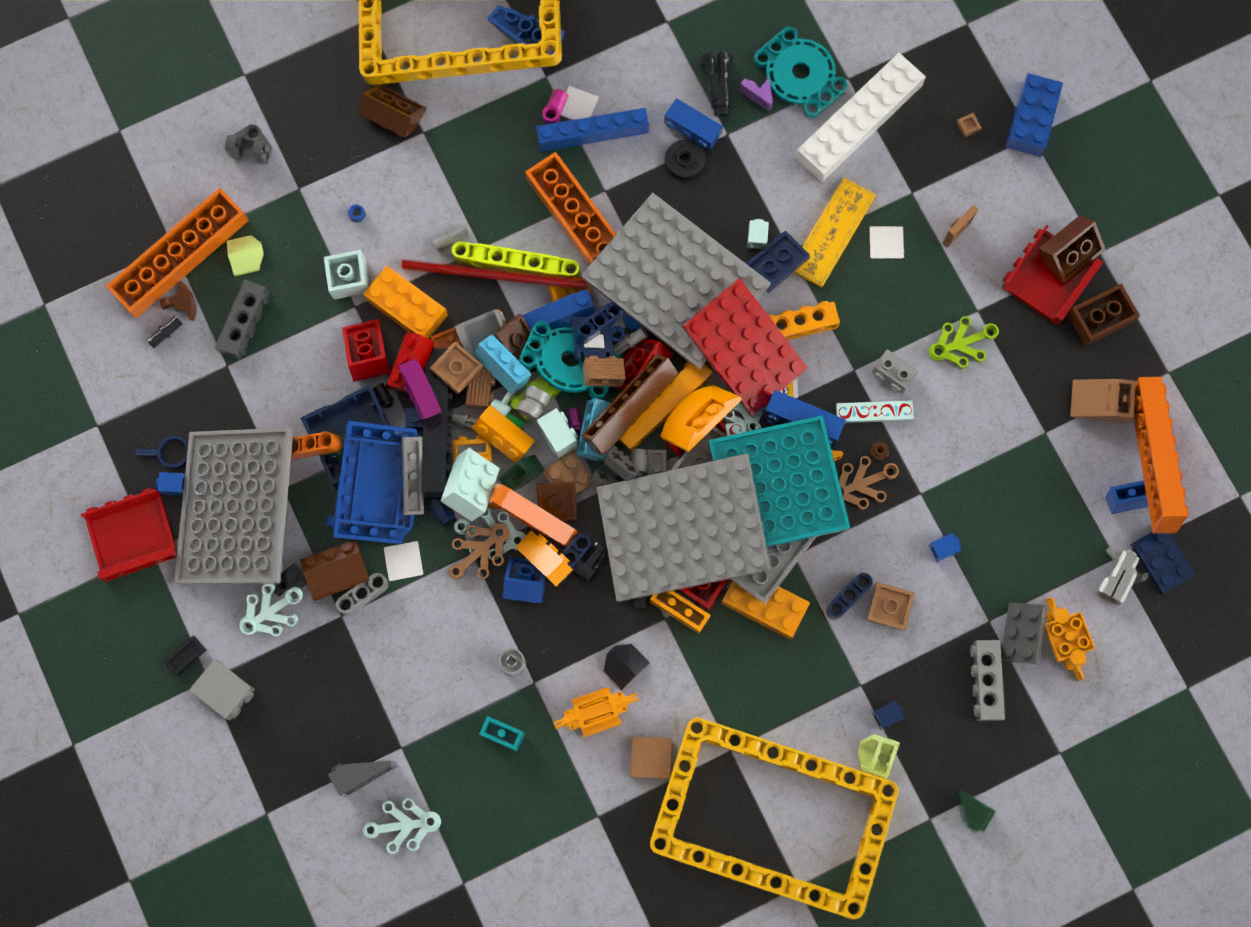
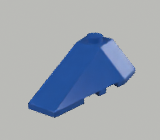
M498 5L487 17V20L514 44H536L542 40L539 19H536L535 16H526L516 10ZM561 29V42H562L563 37H564V35H565V31H563L562 29Z
M586 289L570 294L522 316L531 330L539 321L546 322L550 329L554 330L563 327L571 328V319L573 317H589L595 313L589 291ZM541 327L536 329L539 334L546 333V330Z

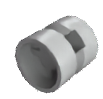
M529 386L524 394L526 400H522L516 410L523 416L537 421L542 415V407L547 406L551 397L541 389Z
M506 649L499 657L500 668L509 676L515 677L520 675L526 667L525 658L517 649Z

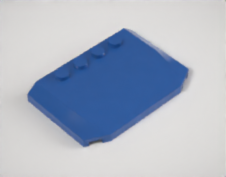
M347 421L333 521V537L396 544L403 542L404 537L413 527L415 515L403 514L402 437H418L416 429Z

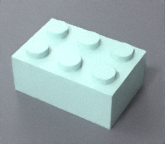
M466 449L454 461L441 502L470 521L475 520L486 511L500 468L472 449Z

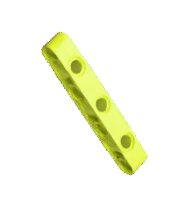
M456 242L452 247L453 257L460 264L479 268L483 267L485 269L492 268V270L497 271L501 269L504 272L505 270L506 272L510 270V273L512 271L516 273L517 271V273L520 272L521 274L522 272L523 274L524 272V274L529 273V275L530 273L531 275L536 273V276L537 274L538 276L539 274L540 276L545 274V277L546 275L547 277L552 275V278L553 275L554 278L555 276L557 278L561 276V279L562 277H566V279L570 277L572 279L580 276L579 265L576 261L557 256L468 242ZM459 250L466 251L463 255H457ZM496 256L502 257L500 261L493 260ZM532 262L539 263L537 267L533 268L530 266ZM569 268L576 270L572 274L566 272Z

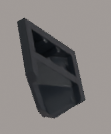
M633 644L618 645L607 653L604 672L623 690L650 662Z

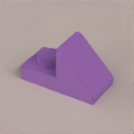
M745 78L741 83L740 92L767 111H770L773 101L769 78L761 88L755 82Z

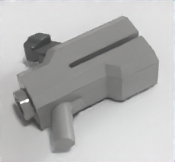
M1110 546L1105 551L1113 559V568L1109 576L1101 579L1095 593L1104 599L1108 598V601L1116 605H1121L1124 603L1131 587L1136 583L1144 582L1148 577V573L1140 574L1135 569L1140 559L1135 552L1126 549V551L1123 550L1118 554Z

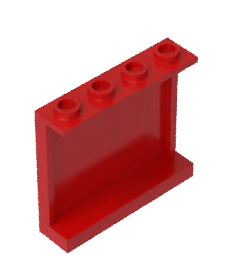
M1046 224L1043 230L1039 228L1033 236L1036 239L1034 243L1031 244L1029 242L1023 250L1025 253L1024 257H1018L1013 264V267H1015L1012 273L1008 271L1002 280L1005 282L1002 289L1058 326L1100 268L1103 261L1098 258L1095 261H1091L1067 282L1062 283L1043 262L1038 249L1055 236L1047 231L1049 226Z
M148 488L143 490L141 494L127 495L123 497V500L117 502L109 501L105 503V506L99 508L91 507L86 512L81 513V517L86 520L100 569L97 572L98 577L104 582L177 558V547L161 493L156 489Z

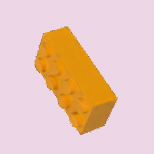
M387 265L363 293L368 303L408 332L421 334L428 339L448 316L443 306Z
M732 582L721 604L791 640L810 602L778 587L764 605Z

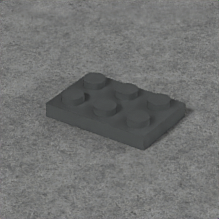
M1009 603L1001 651L1002 661L1039 665L1048 606Z

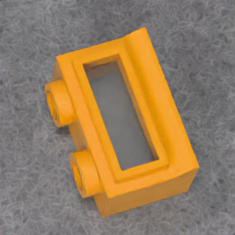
M481 435L476 436V439L468 440V437L462 436L452 441L453 464L456 457L468 448L493 463L492 444Z

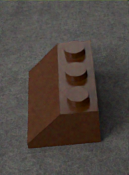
M378 84L363 93L358 114L367 120L378 123L382 128L394 131L398 136L407 137L415 130L427 107L382 84Z
M1081 215L1038 248L1043 262L1062 283L1067 282L1106 250L1095 221Z
M356 539L300 560L303 574L314 601L370 581L363 554Z

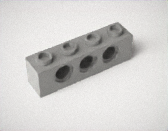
M976 640L970 646V655L974 657V665L971 667L972 677H975V685L972 687L973 697H976V705L973 708L974 716L977 717V721L1005 720L1000 640ZM982 656L989 658V666L982 664ZM983 676H988L991 679L990 686H986L983 683ZM985 695L991 697V706L984 703Z

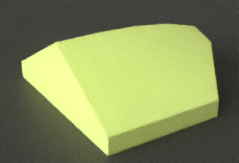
M252 235L227 241L228 257L234 276L260 270L264 255L261 242Z
M875 734L861 740L857 753L862 771L888 779L900 742Z

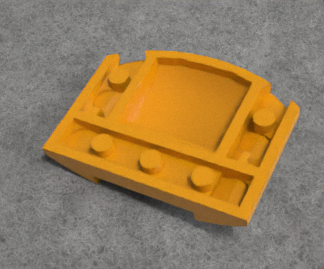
M715 385L700 388L686 396L672 410L664 424L660 437L689 452L742 399L740 396Z

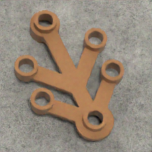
M863 456L859 460V468L853 483L845 486L848 475L853 472L852 464L845 463L841 468L842 474L839 479L843 500L857 505V508L860 510L867 509L869 501L866 498H857L849 494L850 492L858 491L874 498L877 503H883L887 498L886 493L867 486L885 478L888 480L895 479L899 474L897 465L889 463L883 468V471L863 479L866 469L871 464V459L868 456ZM866 459L868 465H863L861 461ZM844 467H850L851 471L845 472ZM887 470H892L893 475H888ZM882 494L884 496V499L879 500L877 498V495ZM864 501L866 506L861 507L859 502Z
M497 523L492 528H478L474 525H470L467 528L466 533L470 537H476L477 535L490 536L484 542L463 541L460 538L452 541V547L456 550L463 548L475 550L460 564H453L449 568L451 578H463L465 569L480 556L481 563L477 575L481 579L488 578L490 575L488 569L489 548L494 543L495 555L492 557V563L495 566H501L504 563L503 543L509 538L510 530L503 523ZM474 527L476 533L471 535L469 530ZM498 529L503 530L502 536H497L496 532ZM458 540L461 541V547L459 548L455 546V542ZM498 556L501 557V563L499 564L495 563V558ZM455 568H458L460 570V573L458 575H454L453 570ZM483 569L487 571V575L485 577H482L480 575V572Z

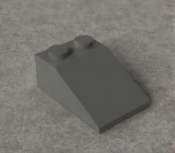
M393 761L343 765L340 763L331 769L332 772L328 776L339 796L347 797L398 765Z

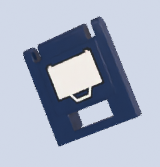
M573 317L571 319L575 361H580V353H583V362L585 358L593 355L599 358H606V354L607 357L614 356L611 327L587 344L580 345L575 342L573 334L578 325L588 317Z

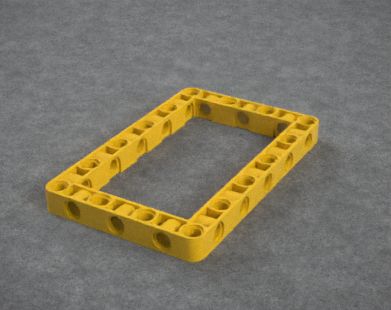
M359 0L360 73L368 84L378 85L555 66L562 59L559 0H540L539 25L542 32V40L536 44H511L490 49L488 47L474 48L453 53L446 51L429 53V55L393 57V59L382 60L381 0Z
M693 718L687 724L650 840V847L653 852L850 919H858L863 915L897 800L898 786L890 780L702 718ZM693 723H699L702 726L700 733L692 732L691 725ZM736 735L739 737L740 743L738 746H732L729 743L730 736ZM703 742L873 797L845 895L673 837ZM769 748L777 750L778 755L775 759H771L767 755ZM808 760H812L815 763L814 771L806 769L805 764ZM687 761L690 764V770L682 772L679 769V763ZM846 773H851L854 777L851 784L844 781ZM885 785L890 786L892 789L889 797L885 796L882 792ZM670 799L678 802V808L674 811H670L667 808V802ZM874 824L879 825L881 829L880 834L877 836L871 832V827ZM657 838L665 840L666 846L664 849L658 850L655 848L654 842ZM696 851H701L704 854V859L700 863L693 860V854ZM863 863L869 866V872L866 875H863L859 870L860 865ZM734 864L742 866V873L738 876H735L731 871ZM775 876L781 881L780 886L776 889L770 885V880ZM814 889L819 892L817 901H811L809 898L810 891ZM854 902L858 906V911L855 914H850L848 906Z

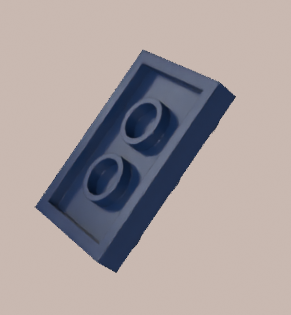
M785 230L746 264L771 283L766 290L769 293L811 257Z
M1151 532L1130 544L1161 595L1196 575L1170 533L1153 534Z

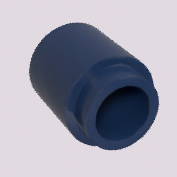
M434 498L430 501L431 505L429 508L438 523H441L443 526L449 524L456 518L454 510L441 502L442 498Z

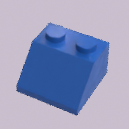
M510 557L504 578L503 598L542 603L546 577L528 559Z

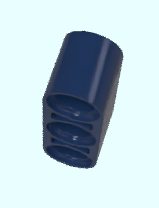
M610 302L583 320L573 334L575 342L580 345L587 344L613 326L621 316L622 308L615 302Z
M584 534L577 535L562 553L565 557L568 555L575 557V561L568 564L572 569L591 549L590 538ZM580 540H585L588 545L586 548L580 549L577 547V543ZM572 571L559 584H562L569 577Z
M867 573L857 575L829 603L826 608V615L833 620L841 618L869 590L873 583L872 577ZM858 579H865L867 587L859 586ZM845 592H851L854 595V600H846ZM831 606H838L840 608V614H833L831 612Z

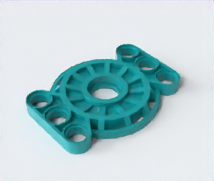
M786 27L755 53L754 63L759 68H767L766 75L767 79L769 78L770 87L778 97L789 103L805 104L804 114L808 118H816L846 92L848 84L843 77H835V63L827 49L812 40L797 39L796 29ZM786 33H792L794 35V38L792 40L785 39L784 35ZM773 44L780 45L781 49L779 51H773L771 49V46ZM760 55H765L768 60L762 63L757 58ZM829 61H830V64H831V66H832V70H829V65H828V62H829ZM795 65L807 66L810 71L808 77L804 79L796 78L792 73V68ZM838 82L842 83L844 88L842 90L835 89L834 84ZM828 94L831 99L825 102L820 96ZM814 105L817 107V112L810 113L807 107Z
M537 322L524 346L519 362L527 370L536 367L542 379L558 390L573 393L588 390L589 396L592 399L602 400L609 387L584 385L583 353H580L581 359L578 365L574 367L567 366L562 362L561 356L563 354L570 353L574 355L572 329L563 327L551 330L546 322ZM541 327L546 330V333L539 334L536 329ZM531 342H536V343H538L539 348H538V349H533V348L530 346V343H531ZM613 352L614 356L617 357V359H620L619 356L615 352ZM530 357L533 363L527 364L523 361V358ZM593 388H600L603 394L598 395L594 393Z

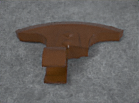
M180 281L177 283L179 293L173 297L160 299L162 309L174 306L176 312H186L189 320L193 321L196 316L195 299L190 289Z

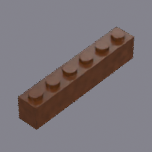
M657 354L585 430L581 436L592 451L604 456L631 425L648 410L649 406L660 397L662 392L673 383L679 373L671 361Z

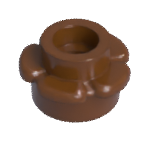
M875 442L872 445V449H870L871 456L876 460L887 458L889 455L888 446L883 442Z

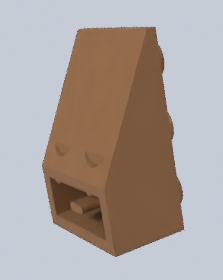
M1123 379L1073 380L1070 417L1119 423L1130 422L1134 418L1136 381Z

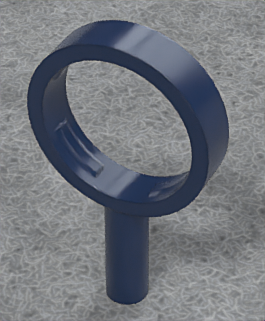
M169 436L160 442L157 449H136L135 454L136 457L157 456L159 461L167 468L178 469L186 465L187 452L185 458L180 463L171 465L163 460L162 450L168 442L178 440L184 443L188 451V443L179 436Z

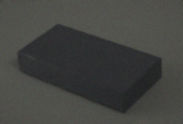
M193 635L163 662L175 676H178L202 656L207 649Z

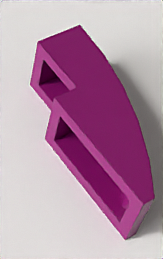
M417 359L398 365L410 400L414 402L420 420L441 413L437 399Z

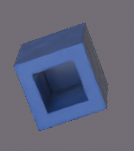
M159 472V478L156 479V489L162 495L183 496L185 475L183 473Z
M953 533L928 545L937 563L961 551L960 540L957 536L954 537Z

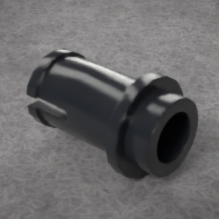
M380 383L373 388V391L380 400L381 406L389 408L394 404V397L390 396L384 383Z

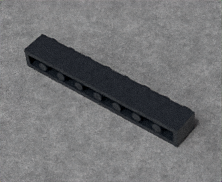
M448 348L432 349L426 364L425 376L437 399L441 413L424 419L421 489L423 498H442L448 481V473H451V462H448V455L452 454L451 443L449 444V437H452V426H449V419L453 418V410L450 408V402H453V390H450L449 386L429 370Z

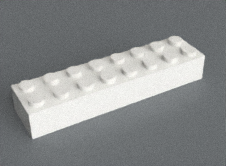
M898 53L797 149L795 159L822 183L922 87L926 76Z

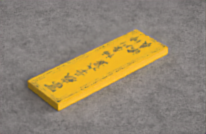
M844 177L803 245V248L810 254L811 258L793 273L822 288L874 201L876 194Z

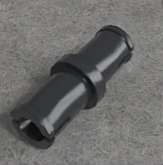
M173 316L165 325H160L158 327L159 330L146 339V341L155 349L166 338L169 339L170 335L183 324L176 316Z

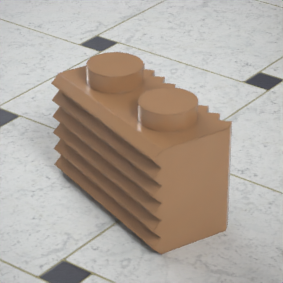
M595 355L585 358L582 365L584 385L621 387L625 380L624 359H617L615 356L599 358Z
M483 368L467 385L465 403L467 408L486 410L494 401V393H491L492 386L495 387L496 378L487 369Z

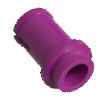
M571 408L567 411L571 425L569 429L573 428L576 433H579L583 424L579 408Z

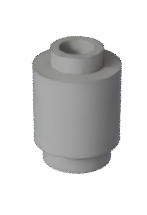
M632 449L631 454H629L630 461L639 470L636 478L644 477V475L648 474L649 455H647V450Z

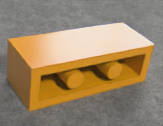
M489 405L472 427L474 431L516 464L535 442L533 438L491 405Z
M531 530L515 548L557 586L573 570L568 565L570 561L562 553L557 555L559 551L551 543L547 545L548 541L540 533L536 535Z
M674 591L654 594L650 599L651 604L700 634L710 618V614Z

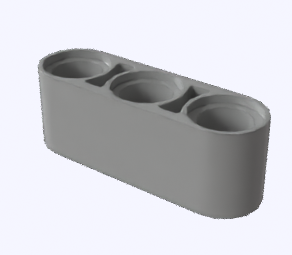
M380 573L372 574L369 576L370 581L355 586L337 599V610L343 615H352L385 592L388 588V580ZM383 579L381 587H374L375 580ZM361 590H366V597L359 599L358 593ZM345 601H350L351 603L348 610H342V604Z

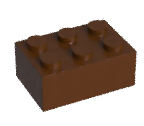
M1122 284L1072 307L1066 314L1085 347L1134 323L1140 317Z

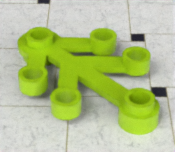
M964 316L959 321V328L953 342L946 344L948 336L954 330V326L951 323H945L942 327L939 341L933 343L929 348V356L934 361L946 359L955 363L959 369H965L969 364V360L966 357H958L950 353V351L957 350L974 357L976 362L981 363L985 360L986 353L983 350H976L966 345L985 338L993 340L997 337L999 329L995 324L990 323L984 327L983 331L963 338L966 329L971 325V319ZM962 320H966L968 325H964ZM945 327H950L951 331L947 332ZM988 330L992 331V336L987 334ZM935 350H940L941 354L936 355ZM977 354H982L983 359H979ZM964 360L966 365H961L959 361Z

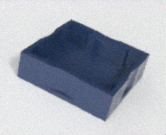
M371 385L345 396L334 404L321 407L301 417L308 435L330 432L341 436L343 442L347 421L390 426ZM343 447L338 452L319 455L321 463L335 489H338Z

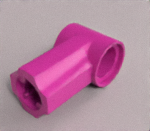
M554 89L547 106L543 109L542 114L545 125L559 123V118L569 97L563 90ZM549 115L555 116L553 119L547 118Z

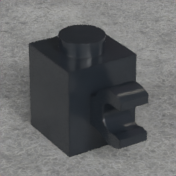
M293 563L281 573L280 578L283 582L275 586L274 593L279 597L292 587L301 589L307 584L303 572L296 564Z

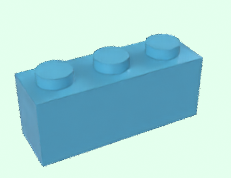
M493 334L478 344L474 356L512 395L526 386L531 373Z
M597 398L587 400L577 456L593 461L604 460L605 455L603 456L592 451L581 435L611 404L610 402Z

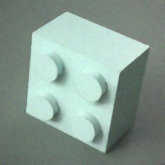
M361 250L324 257L328 291L334 300L360 295L368 289L370 285L366 258Z
M556 408L537 419L539 431L554 455L560 460L571 451L577 450V443L579 441L573 428L569 429L565 414L563 412L559 413Z

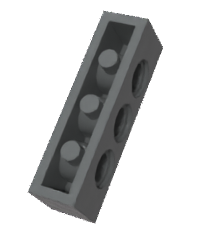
M244 279L215 346L219 353L238 360L241 359L242 355H245L248 348V340L253 337L255 332L254 326L261 319L263 305H266L269 300V292L266 287ZM254 300L255 304L248 307L247 304ZM248 317L247 322L243 324L240 323V320L242 318ZM236 334H241L238 340L233 341V337Z

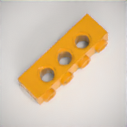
M828 301L820 302L818 306L810 307V305L803 306L800 310L793 312L792 310H786L777 316H774V314L769 315L775 325L782 323L786 326L785 329L779 330L787 340L837 329L840 324L835 303H829ZM813 315H820L822 320H815ZM801 319L804 324L797 325L794 320Z

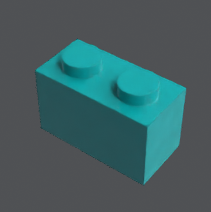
M487 716L479 735L517 752L525 733Z

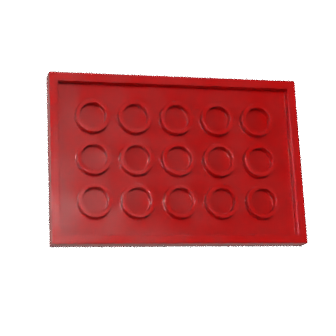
M741 278L736 279L681 326L731 392L741 397L740 403L750 416L755 415L770 401L774 390L781 392L808 368Z

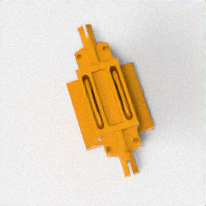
M1053 597L1048 598L1045 601L1050 611L1046 615L1047 623L1044 630L1057 662L1063 661L1066 670H1073L1076 681L1085 679L1080 667L1086 663L1085 653L1096 648L1081 612L1070 615L1065 608H1057Z
M609 687L574 698L571 700L574 708L564 711V718L553 721L555 729L568 726L572 731L581 727L585 738L622 725L619 714L628 711L629 703L639 701L638 697H636L637 693L625 696L621 691L611 694Z

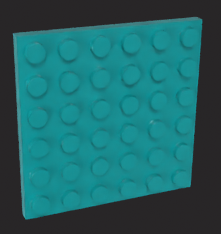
M823 415L708 440L712 461L743 454L749 455L767 547L850 529Z

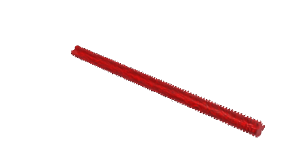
M402 258L401 264L402 269L406 268V270L431 271V273L440 272V274L465 275L467 277H481L492 280L495 278V280L502 281L511 280V282L518 281V283L527 282V284H543L552 287L564 286V288L571 287V289L578 288L579 290L580 288V290H586V281H582V279L580 281L577 278L576 280L575 278L570 280V277L569 279L568 277L567 279L566 277L561 279V276L560 278L559 276L554 278V275L552 278V275L551 277H547V275L545 277V274L544 276H540V274L536 276V273L535 275L533 273L532 275L531 273L530 275L529 273L524 274V272L520 274L517 271L516 273L515 271L510 273V270L509 272L508 270L507 272L506 270L501 272V269L500 271L499 269L498 271H494V269L492 271V268L491 270L490 268L489 270L487 268L483 270V267L482 269H478V267L474 269L471 266L467 268V265L465 268L462 265L461 267L460 265L459 267L458 265L455 266V264L454 266L453 264L449 266V264L446 265L445 263L444 265L443 263L442 265L439 262L438 264L437 262L433 264V262L430 263L429 261L428 263L427 261L426 263L423 260L422 262L421 260L420 262L419 260L418 262L417 260L414 261V259L413 261L412 259L411 261L410 259L405 261V258L404 260Z

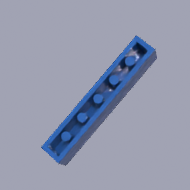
M646 108L536 126L541 152L649 133Z

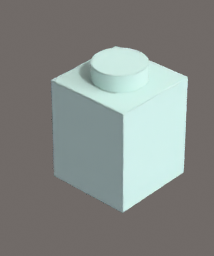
M762 219L750 220L747 248L764 249L767 246L769 222H765Z

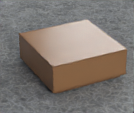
M974 113L956 121L964 138L982 129Z

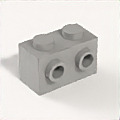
M888 349L872 370L878 380L886 381L894 391L902 393L919 371Z

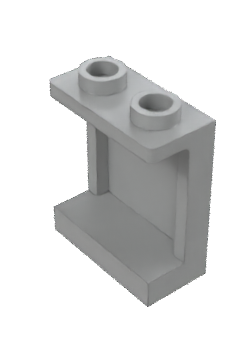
M494 309L454 327L463 348L476 359L474 354L478 344L502 328L506 320L502 312L498 313V310Z
M217 659L211 662L190 688L193 694L227 720L235 719L241 712L240 707L244 702L248 703L254 695L252 692L255 690Z

